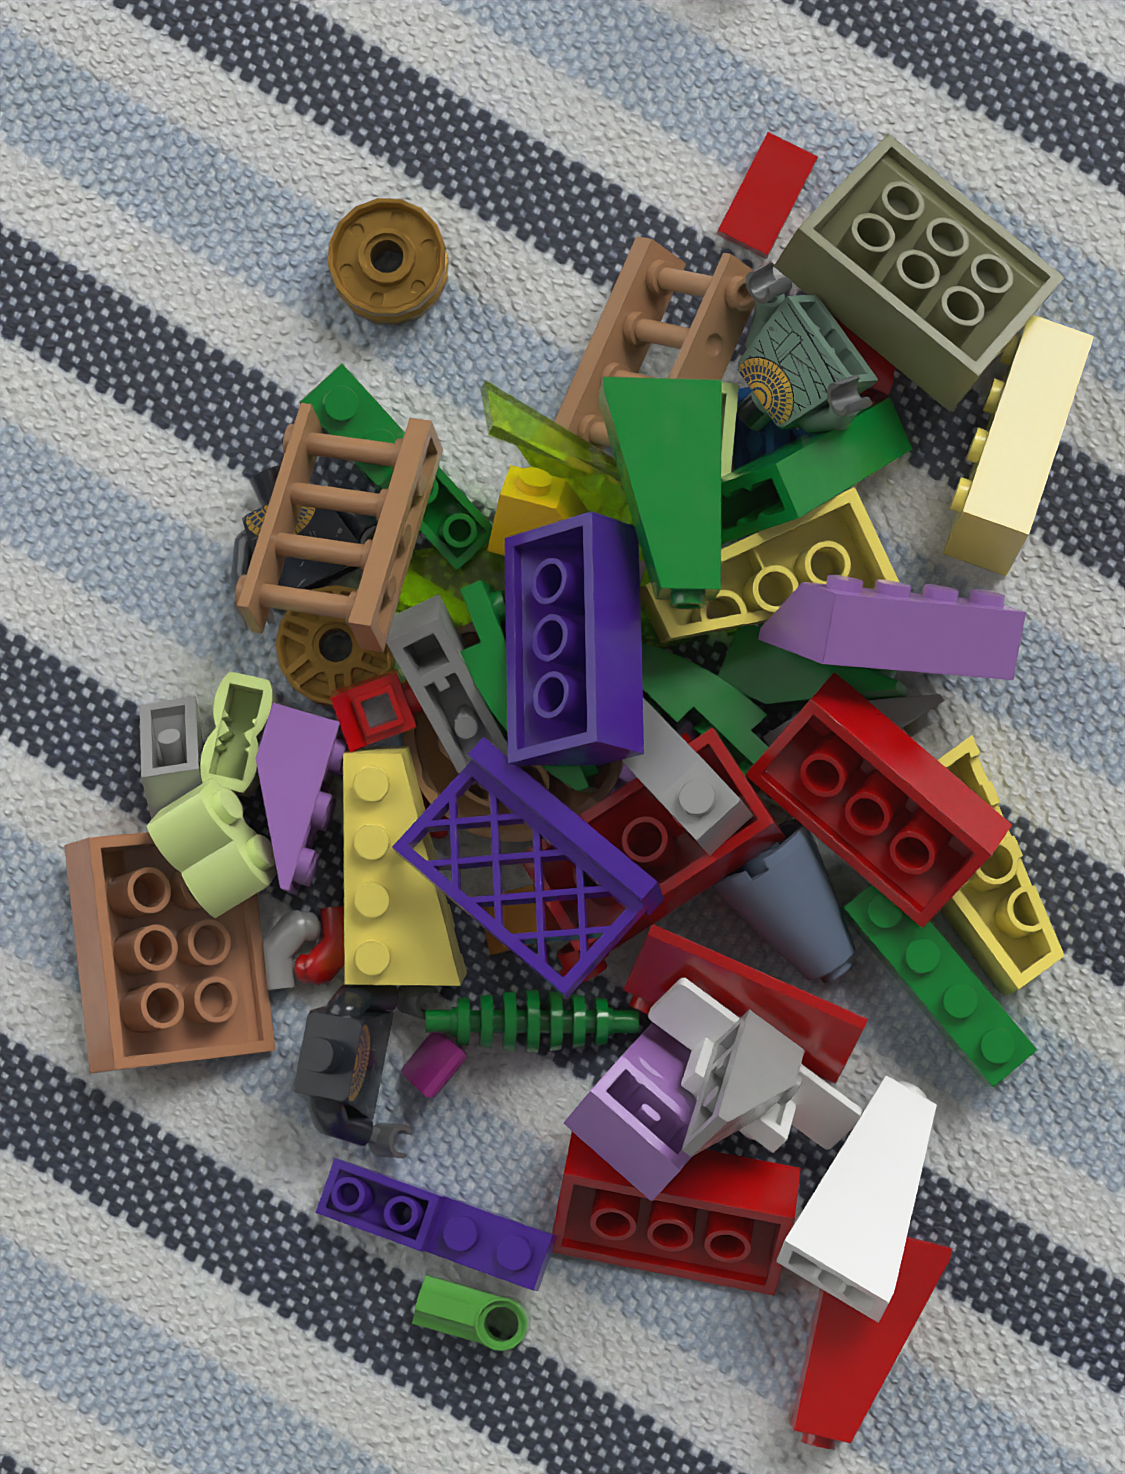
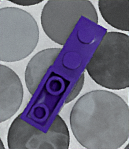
M338 1158L333 1160L315 1212L532 1291H539L557 1235L515 1221L508 1216Z

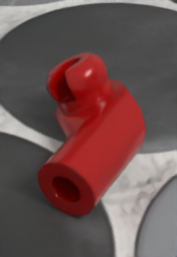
M344 906L320 908L323 939L309 954H300L294 964L295 975L302 983H313L318 986L328 983L345 966Z

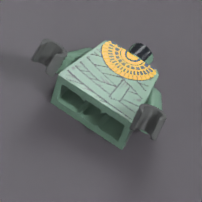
M769 261L749 272L746 276V287L749 294L755 300V307L745 343L747 350L738 361V372L752 392L737 406V414L747 427L758 432L771 420L781 429L801 428L810 434L827 432L834 429L845 430L850 427L860 410L872 406L869 397L860 398L859 394L873 386L878 379L817 294L787 296L785 298L784 293L792 288V281L787 276L776 280L773 274L774 263Z

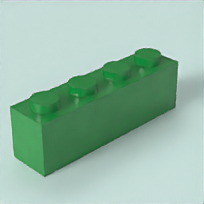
M869 884L841 908L845 919L985 1087L996 1086L1038 1051L931 921L922 928L872 884Z

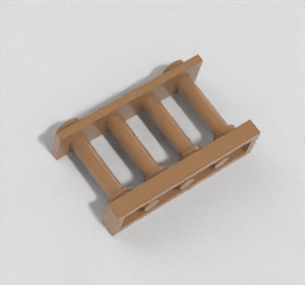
M636 236L546 442L581 464L597 467L605 446L612 448L598 403L603 377L656 378L638 373L651 343L680 349L668 378L722 380L755 305V300L749 294L745 282L747 274L753 271V269L732 254L723 253L713 276L685 271L686 263L653 239ZM674 292L703 298L690 328L661 322Z
M300 404L295 423L289 424L284 433V458L247 575H241L236 585L235 604L251 632L263 634L270 608L345 619L361 649L384 652L443 452V447L431 420L409 418L404 438H398L395 443L325 434L312 404ZM318 456L392 466L393 470L389 488L382 489L380 494L309 483ZM302 506L375 516L378 521L373 540L368 539L365 544L296 535L294 531ZM286 557L360 567L363 573L358 591H352L349 596L279 586L278 582Z

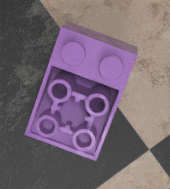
M272 703L257 752L256 763L280 888L289 894L298 896L301 885L310 887L313 882L320 854L312 850L317 831L327 832L336 806V799L333 798V795L329 794L334 775L343 777V753L349 748L340 722Z
M654 1022L615 1062L563 1123L650 1201L657 1197L691 1158L682 1151V1147L697 1101L691 1092L681 1086L692 1051Z

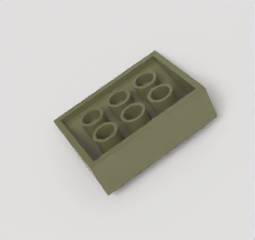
M889 133L798 227L773 266L807 295L817 294L836 319L949 412H952L1065 278Z

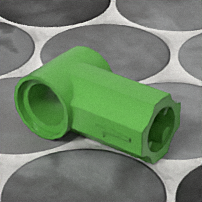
M425 1275L417 1299L412 1324L481 1343L493 1350L505 1351L514 1348L526 1338L530 1330L531 1318L525 1305L514 1297L500 1296L431 1275ZM507 1307L517 1315L519 1326L514 1337L499 1339L490 1332L488 1316L494 1308Z

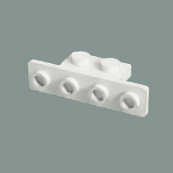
M680 978L651 1007L648 1018L692 1051L681 1086L691 1092L697 1100L714 1043L740 1018L688 979ZM801 1064L798 1074L802 1077V1083L792 1099L783 1106L776 1103L760 1119L740 1129V1132L746 1137L756 1140L774 1153L788 1139L792 1124L824 1149H831L855 1127L863 1114V1110Z

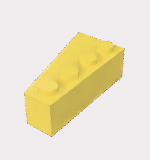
M854 487L831 498L798 519L762 530L721 549V590L714 601H706V607L689 610L670 607V600L655 599L651 583L640 588V600L660 643L766 623L802 582L826 584L828 575H840L862 580V588L875 589L876 580L879 579L899 582Z
M971 735L939 758L938 761L1002 815L998 805L1000 803L992 780L988 781L978 757L980 755L973 735ZM1010 831L1007 832L991 857L940 909L1003 997L1019 990L1065 956L1037 888L1032 886L1021 860L1023 854L1015 836H1011Z
M364 746L351 753L347 749L343 753L345 984L461 986L467 971L463 956L460 954L454 931L455 924L446 895L400 857L392 848L425 811L409 746ZM428 832L413 850L426 861L438 860L436 849L433 848L430 832Z

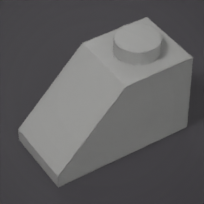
M196 696L140 705L141 779L151 819L154 818L159 810L203 783L200 773V760L204 745Z

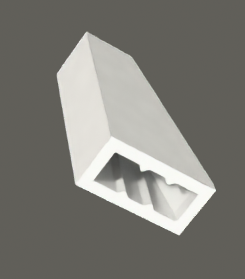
M887 1075L786 1237L776 1261L876 1322L880 1321L894 1294L937 1106L929 1101L923 1091L915 1085L903 1081L897 1082Z

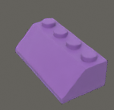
M828 575L826 584L802 582L760 628L758 640L821 664L1013 680L1026 612L1004 605L1005 595L987 590L971 589L969 598L958 597V590L944 586L924 584L923 593L920 594L910 593L911 586L900 582L879 579L876 580L875 589L862 588V580L840 575Z

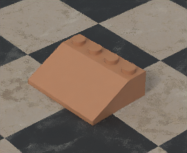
M149 832L88 837L64 845L90 1074L276 1051L269 990H267L257 893L217 918H214L198 903L187 887L181 872L173 867L162 855Z

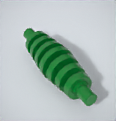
M526 990L524 1010H517L515 991L503 992L502 1010H493L492 994L480 995L479 1010H470L469 997L457 998L456 1007H451V1010H425V1033H451V1036H456L457 1045L469 1046L470 1033H479V1046L492 1049L493 1033H501L502 1049L515 1052L516 1033H524L526 1053H538L540 1033H547L548 1051L552 1052L561 1050L563 1033H570L571 1048L576 1049L584 1048L585 1033H593L594 1046L607 1045L608 1036H613V1033L639 1032L638 1010H613L612 1007H608L606 998L598 997L594 998L593 1010H586L584 996L575 994L571 995L570 1010H563L562 995L559 992L551 991L548 993L547 1010H540L538 990Z

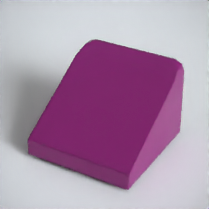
M430 1033L404 1064L401 1072L427 1098H435L466 1061L467 1053L443 1033Z

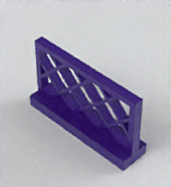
M483 737L468 753L471 760L470 763L400 837L392 848L400 857L567 999L644 913L648 916L653 913L664 900V896L655 879L519 766L508 764V757ZM475 782L490 795L491 815L459 818L458 800ZM499 803L509 810L511 814H499ZM449 810L450 819L440 820ZM525 824L533 831V852L501 854L500 826ZM491 827L492 855L460 858L459 830ZM450 830L451 859L426 861L413 850L428 832ZM542 839L555 850L542 851ZM568 860L576 867L577 888L544 891L543 862ZM534 863L535 892L503 894L502 866ZM493 866L494 895L468 897L461 891L460 869ZM451 870L452 882L439 871ZM585 875L598 886L586 887ZM612 897L625 908L611 926L587 927L586 899ZM578 899L579 928L546 931L545 902ZM536 903L537 932L512 934L504 928L503 906ZM494 906L495 919L481 907ZM599 938L589 949L588 939ZM580 940V960L563 978L547 964L546 942ZM538 943V956L524 944Z

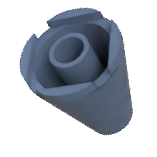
M791 819L778 825L785 835L784 839L712 885L715 894L807 980L820 978L823 983H828L844 974L852 966L849 958L855 952V946L813 833L797 819Z

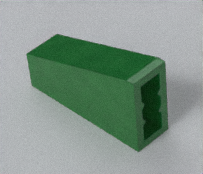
M603 377L599 388L598 403L655 599L670 600V607L675 609L706 607V601H714L721 590L722 380Z
M891 398L872 403V406L860 410L850 427L845 430L834 429L821 433H806L721 477V544L798 519L912 450Z

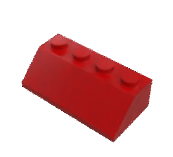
M835 672L745 774L922 928L991 857L1012 826L1009 821Z
M713 727L688 744L742 800L753 816L711 855L699 845L637 777L579 815L581 819L655 879L664 896V900L650 916L644 913L610 952L785 838L774 818ZM542 839V851L555 850ZM531 846L524 852H533V846ZM568 860L543 862L544 891L577 888L576 867ZM534 863L522 864L535 884ZM585 875L586 887L598 886ZM612 897L586 899L587 927L611 926L625 908ZM578 899L546 902L562 930L579 928ZM599 938L588 939V948L590 949ZM570 940L573 948L580 955V940Z
M654 924L651 925L622 990L632 995L629 1003L630 1007L649 1015L651 1007L680 978H686L737 1017L741 1018L749 1009L805 1050L801 1062L803 1066L822 1080L832 1084L837 1083L868 1021L863 1016Z
M571 1132L552 1234L557 1235L552 1253L775 1296L783 1266L776 1261L786 1237L793 1228L801 1168L705 1149L692 1156L657 1197L650 1201L574 1132Z

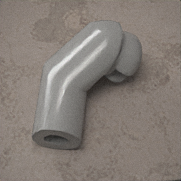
M293 910L284 914L264 938L263 952L267 990L295 988L292 955L302 946L303 942L315 941L320 934V922L312 912L301 913L299 910Z

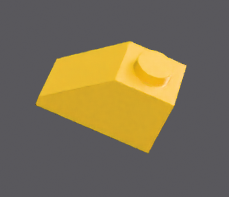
M510 465L499 495L487 551L505 556L506 537L588 513L589 511L566 479L552 476L539 468H521Z

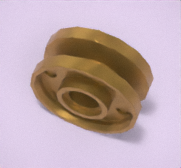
M376 198L355 206L338 222L329 241L328 267L340 298L356 315L375 324L400 325L422 317L439 301L448 281L449 257L438 225L422 208L405 200ZM386 251H396L403 256L401 266L391 273H382L374 268L376 258Z
M333 585L313 589V591L349 596L352 591H358V589ZM287 611L280 621L275 644L279 667L291 686L315 704L333 707L330 697L334 690L385 673L396 667L397 661L388 647L387 641L384 652L361 649L345 619ZM333 633H346L352 639V652L343 661H328L324 657L322 650L325 640Z

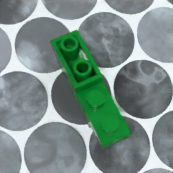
M343 363L339 364L299 401L300 404H312L323 430L329 435L395 443L398 438H404V430ZM351 461L379 492L384 488H389L393 474L392 466ZM438 466L419 534L457 571L490 540L493 525Z
M479 580L460 588V591L481 643L464 649L460 653L488 707L508 732L506 594L502 589L495 591L492 585ZM541 765L553 776L578 792L589 794L598 790L593 776L600 773L599 765Z
M641 643L643 698L676 732L688 721L694 725L691 731L695 738L713 727L738 766L746 774L769 748L756 736L762 729L767 714L743 693L710 671L664 649ZM747 777L757 793L762 790Z

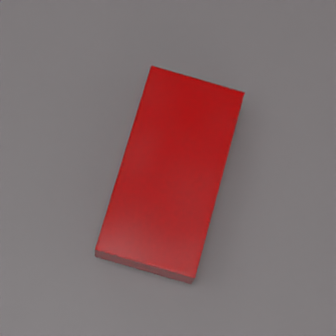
M767 132L718 228L717 235L767 259L817 162L818 156Z

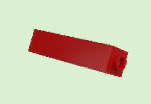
M911 1237L906 1238L894 1294L879 1322L819 1288L790 1423L794 1431L803 1432L802 1443L835 1450L837 1440L847 1443L853 1441L949 1263L952 1253L951 1247Z

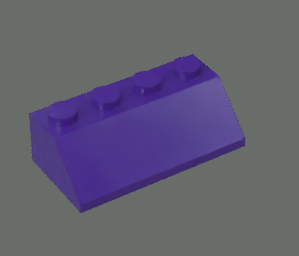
M591 511L506 537L505 594L508 764L516 766L602 765L643 755L644 723L639 541L635 527Z

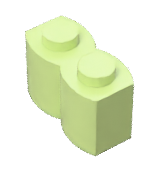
M231 671L222 679L217 689L213 706L216 728L209 735L201 754L200 773L203 783L213 778L223 788L230 789L235 795L248 798L256 791L260 784L256 763L257 752L272 703L278 704L276 689L269 680Z
M210 778L159 810L147 825L149 834L159 851L173 867L181 872L192 895L214 918L268 887L277 875L271 842L265 836L257 834L245 823L243 808L238 797L230 789L223 788L213 778Z

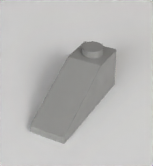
M438 594L394 615L387 638V645L457 772L460 773L470 763L471 760L468 753L483 737L508 757V736L502 724L488 707L468 671L460 651L467 649V645L440 595Z
M643 698L644 754L622 759L621 761L699 845L711 855L745 824L753 814L713 769Z
M749 1009L714 1043L682 1151L692 1157L760 1119L776 1103L781 1106L788 1103L802 1083V1077L798 1073L805 1050Z

